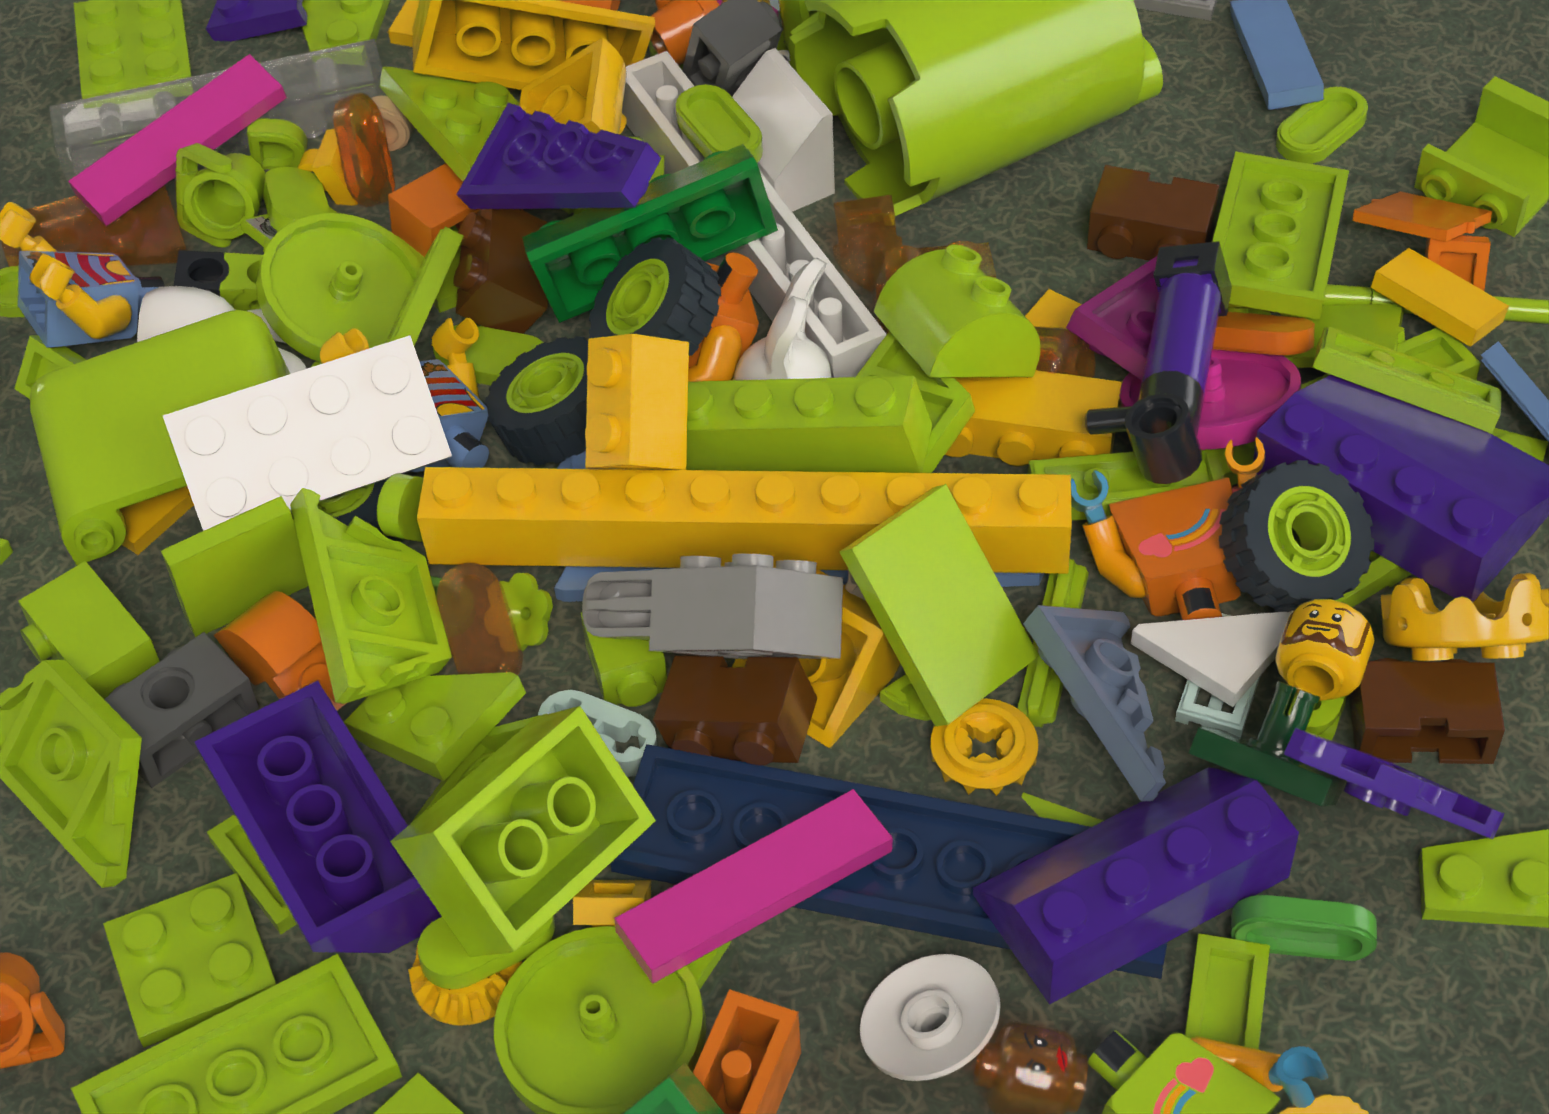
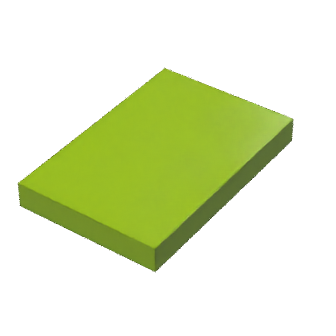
M946 484L930 489L839 552L935 726L950 724L1038 658L1039 655Z

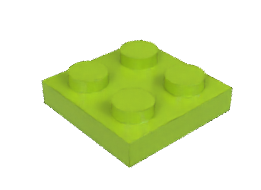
M237 873L103 923L137 1035L143 1048L173 1037L277 984Z

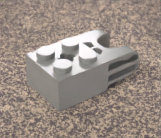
M733 554L732 562L725 563L724 567H721V558L682 556L680 557V568L615 571L595 574L588 580L584 590L582 617L586 630L592 635L614 639L649 640V651L698 656H723L729 659H747L748 657L841 659L843 577L816 574V562L779 560L776 561V568H773L774 556L764 554Z

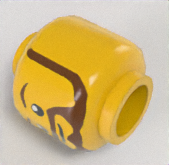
M1314 599L1301 604L1289 616L1278 645L1275 661L1279 674L1288 685L1298 688L1297 693H1299V690L1319 696V700L1322 701L1349 695L1361 684L1374 644L1372 627L1359 611L1346 603L1333 599Z

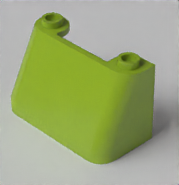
M243 310L224 312L49 372L38 378L33 384L30 393L31 416L61 537L76 565L84 561L89 562L116 551L123 544L126 536V524L120 511L121 508L187 486L163 415L290 374L266 323L261 317L250 311Z

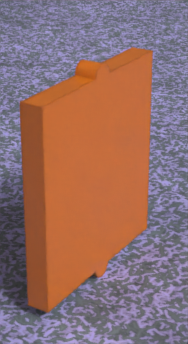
M1400 191L1382 199H1372L1370 204L1355 209L1353 221L1447 242L1465 233H1475L1476 228L1490 223L1492 211Z

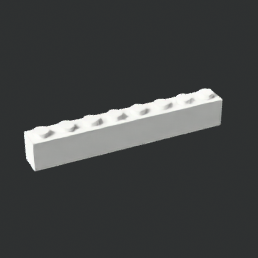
M668 51L626 66L627 76L622 113L626 116V125L634 136L642 138L643 142H647L658 155L665 156L666 174H673L705 159L704 156L678 127L676 116L677 98L682 92L694 87V85ZM761 173L778 231L728 251L726 255L731 252L739 253L752 260L756 265L758 274L749 287V291L772 322L780 309L794 275L814 258H819L826 262V268L816 284L806 311L805 334L809 340L827 353L831 378L856 377L882 342L886 333Z

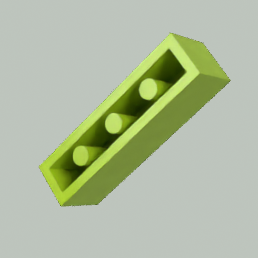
M914 375L688 382L686 470L922 473L933 425Z

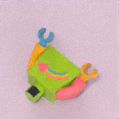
M1115 1030L1098 1046L1087 1062L1093 1070L1117 1090L1107 1101L1101 1114H1272L1280 1101V1098L1273 1092L1284 1089L1293 1105L1298 1108H1306L1312 1104L1315 1098L1309 1085L1301 1079L1310 1076L1321 1080L1328 1078V1074L1318 1054L1309 1047H1293L1281 1055L1198 1036L1190 1039L1184 1034L1177 1032L1170 1034L1147 1058Z

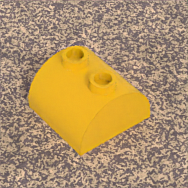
M602 37L523 87L519 106L527 114L532 115L535 110L549 114L556 122L565 125L569 120L581 123L592 133L597 134L600 130H605L620 135L627 122L626 116L622 113L627 76L624 60L616 48Z

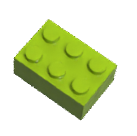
M581 706L535 717L390 842L469 957L515 952L656 820Z

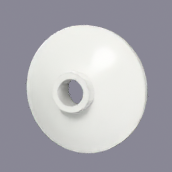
M938 954L913 960L888 975L869 997L860 1022V1037L863 1048L879 1070L894 1078L907 1081H924L950 1074L976 1057L991 1039L1000 1016L999 992L989 973L981 965L966 957Z

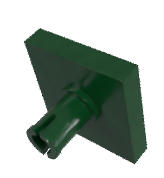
M1277 681L1275 686L1277 689L1257 739L1250 737L1248 741L1220 729L1198 727L1189 754L1249 778L1256 779L1259 782L1319 806L1336 805L1346 780L1284 755L1294 729L1298 728L1306 731L1314 707L1319 702V696L1299 690L1289 715L1288 713L1298 688Z

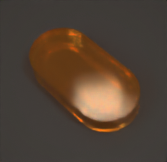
M356 93L344 97L335 104L333 122L345 183L350 194L359 204L365 207H372L387 202L388 194L395 191V178L383 118L378 106L368 95Z
M464 563L453 567L443 576L439 583L437 603L458 673L512 672L518 675L523 663V653L501 581L491 570L480 564Z

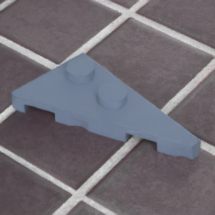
M1038 605L1023 624L1038 645L1040 657L1049 667L1054 669L1071 695L1073 707L1080 715L1087 719L1140 801H1153L1157 797L1159 790L1166 784L1163 777L1165 766L1161 750L1152 746L1147 748L1144 732L1153 722L1145 685L1139 677V670L1141 668L1138 655L1127 651L1123 647L1121 638L1130 628L1128 617L1124 612Z

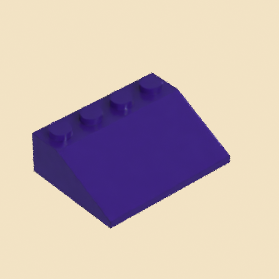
M1333 375L1295 392L1257 430V438L1263 443L1265 450V462L1257 475L1286 462V465L1296 460H1306L1311 465L1320 463L1330 467L1329 471L1336 475L1341 474L1349 481L1348 485L1355 493L1359 492L1364 500L1362 504L1366 513L1370 514L1373 524L1370 529L1371 538H1374V552L1413 575L1424 579L1425 582L1453 598L1464 596L1474 602L1549 516V465L1486 431ZM1255 444V451H1254L1253 462L1256 460V458H1257V456H1258V453H1257V451H1256V444Z

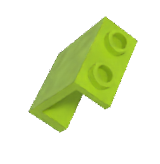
M1494 76L1483 87L1476 120L1446 152L1430 144H1427L1422 149L1414 187L1423 191L1426 197L1490 210L1492 211L1491 222L1482 227L1498 229L1515 237L1549 200V101Z

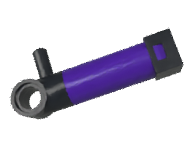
M1219 241L1159 247L1154 271L1159 298L1138 401L1133 406L1089 409L1085 414V427L1091 435L1128 433L1139 470L1145 479L1153 483L1170 484L1180 482L1191 476L1199 468L1202 461V451L1197 435L1218 317L1227 316L1232 290Z

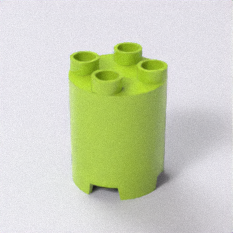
M805 0L808 12L819 11L818 21L789 37L791 66L833 113V116H839L854 148L867 164L845 178L844 184L869 212L882 218L895 217L1116 117L1131 107L1159 95L1163 86V73L1159 59L1153 47L1142 36L1134 0Z

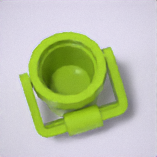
M199 143L178 149L175 170L177 221L179 226L213 246L220 248L228 247L232 239L245 233L241 230L242 219L258 216L259 207L263 199L266 174L264 169L251 156L242 153L222 155ZM198 164H200V165H202V166H204V167H206V168H204V169H202V170L199 171V170H198Z

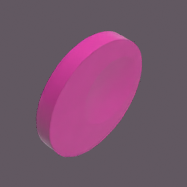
M1213 349L1197 435L1201 450L1226 448L1231 439L1233 446L1256 441L1257 430L1295 392L1301 390V376L1297 367L1282 355ZM1129 373L1122 381L1121 407L1133 406L1139 398L1142 380L1132 373Z

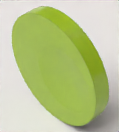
M343 213L313 214L299 218L284 226L270 240L257 273V298L262 313L274 332L285 343L302 355L321 362L320 351L323 344L337 332L344 335L350 329L356 328L366 337L369 348L385 344L421 264L401 239L372 221Z
M599 926L576 930L562 935L537 949L517 968L509 979L499 999L494 1020V1043L502 1070L517 1097L535 1114H622L682 1064L686 1063L693 1072L706 1039L704 1005L696 979L688 965L652 984L616 933L615 926Z

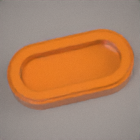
M1228 312L1227 316L1218 317L1213 349L1269 355L1302 354L1314 347L1315 324L1311 320L1299 317Z

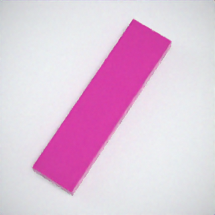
M249 54L68 182L73 192L107 226L176 177V154L178 149L195 143L202 144L212 150L216 149L285 100L287 97L283 86Z
M853 789L615 917V931L653 984L892 852L893 837Z

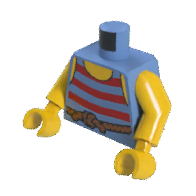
M8 202L0 212V240L11 247H20L22 251H19L18 307L46 348L128 339L135 336L137 333L138 312H140L142 299L147 292L158 287H165L163 279L160 276L135 277L119 256L115 254L57 252L41 235L34 238L28 235L36 223V219L21 206Z
M448 318L435 331L432 337L434 350L441 357L448 360V366L439 359L420 361L452 457L412 470V472L425 471V467L483 468L488 460L489 450L480 442L482 433L486 428L487 417L489 416L488 409L479 397L474 365L467 362L465 351L479 337L478 327L471 318H465L455 330L452 319ZM356 328L350 329L344 335L337 332L323 344L320 351L321 363L323 364L369 349V344L362 332Z

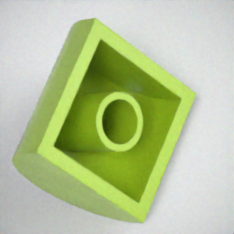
M950 245L943 250H934L921 254L900 267L883 287L874 309L875 315L928 377H1033L1039 362L1041 347L1039 335L1035 327L1009 300L1011 294L1010 286L997 278L987 276L979 267L982 260L980 254L962 245Z

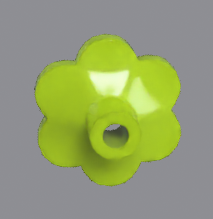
M516 573L510 581L496 582L489 592V600L492 607L488 610L485 617V626L488 633L500 638L501 647L507 653L520 654L528 645H541L548 636V621L553 608L550 594L545 590L539 589L536 579L529 573Z

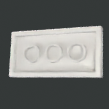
M410 335L163 415L203 531L282 496L291 511L290 503L301 488L310 489L321 495L319 501L388 479L395 473L403 474L452 457Z

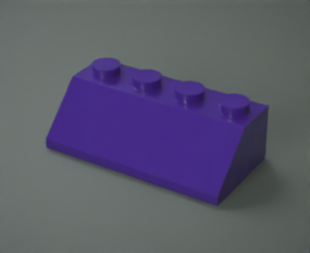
M318 681L194 741L200 756L312 952L390 953L420 937L423 930L430 923L442 917L390 842L408 825Z
M1208 767L1159 792L1153 801H1142L974 887L973 896L1050 1005L1231 909L1240 900L1255 896L1289 878L1299 832L1256 779Z

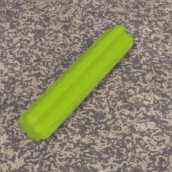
M1069 558L1068 574L1050 573L1042 606L1081 609L1089 576L1086 567L1076 564L1074 559ZM1034 641L1033 646L1038 653V645ZM1040 655L1027 666L1018 709L1030 719L1034 727L1043 728L1044 724L1053 723L1056 720L1063 683L1054 669L1049 667Z

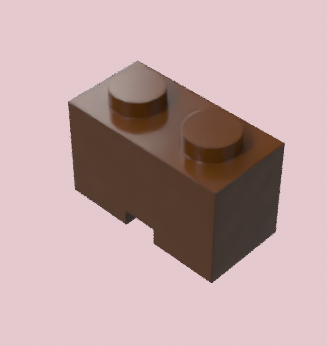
M1105 165L1090 211L1087 249L1102 252L1104 255L1115 259L1132 257L1150 261L1158 256L1159 247L1207 243L1210 240L1215 222L1219 185L1173 177L1171 184L1150 181V172Z
M480 209L478 213L471 212L466 216L458 231L464 237L460 243V263L453 280L454 286L458 287L456 314L465 318H471L475 323L484 327L522 334L533 325L548 309V299L529 262L522 237L538 231L547 222L521 209Z
M723 656L674 657L653 718L668 748L742 761L753 765H767L771 762H799L817 696L798 657H748L745 667H727L728 664Z
M1394 658L1377 659L1375 661H1368L1361 684L1349 694L1355 749L1392 763H1411L1412 752H1437L1439 763L1494 764L1505 727L1494 662H1468L1462 659H1449L1442 662L1400 661Z

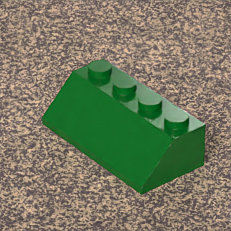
M741 144L727 151L712 153L703 161L673 174H664L654 178L649 182L647 191L639 199L635 208H590L564 220L549 222L538 231L522 237L529 262L560 323L593 309L597 292L601 290L609 272H612L619 264L618 262L625 255H629L634 251V248L641 243L646 244L651 242V239L658 237L662 240H666V237L672 238L702 260L707 261L776 232L778 228L758 164L749 150Z

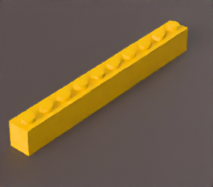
M425 467L417 521L429 564L680 568V557L710 556L721 558V567H724L725 563L732 562L733 554H764L774 556L773 568H776V561L802 560L816 562V568L819 570H848L839 553L841 550L930 489L946 484L994 573L1068 574L1072 529L1071 475Z

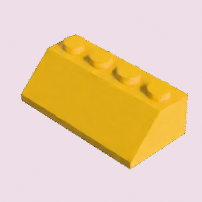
M419 0L412 29L413 73L475 83L494 82L506 88L522 90L529 83L602 37L616 48L623 58L625 66L644 60L655 27V17L557 0Z

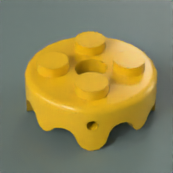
M1531 573L1515 575L1506 589L1503 601L1493 600L1482 592L1474 602L1468 597H1457L1442 611L1434 605L1430 588L1424 579L1406 578L1400 585L1395 586L1392 594L1381 595L1384 641L1388 645L1411 648L1412 660H1449L1454 658L1455 653H1458L1457 648L1481 647L1482 658L1524 657L1526 644L1549 640V588L1541 589L1537 577Z

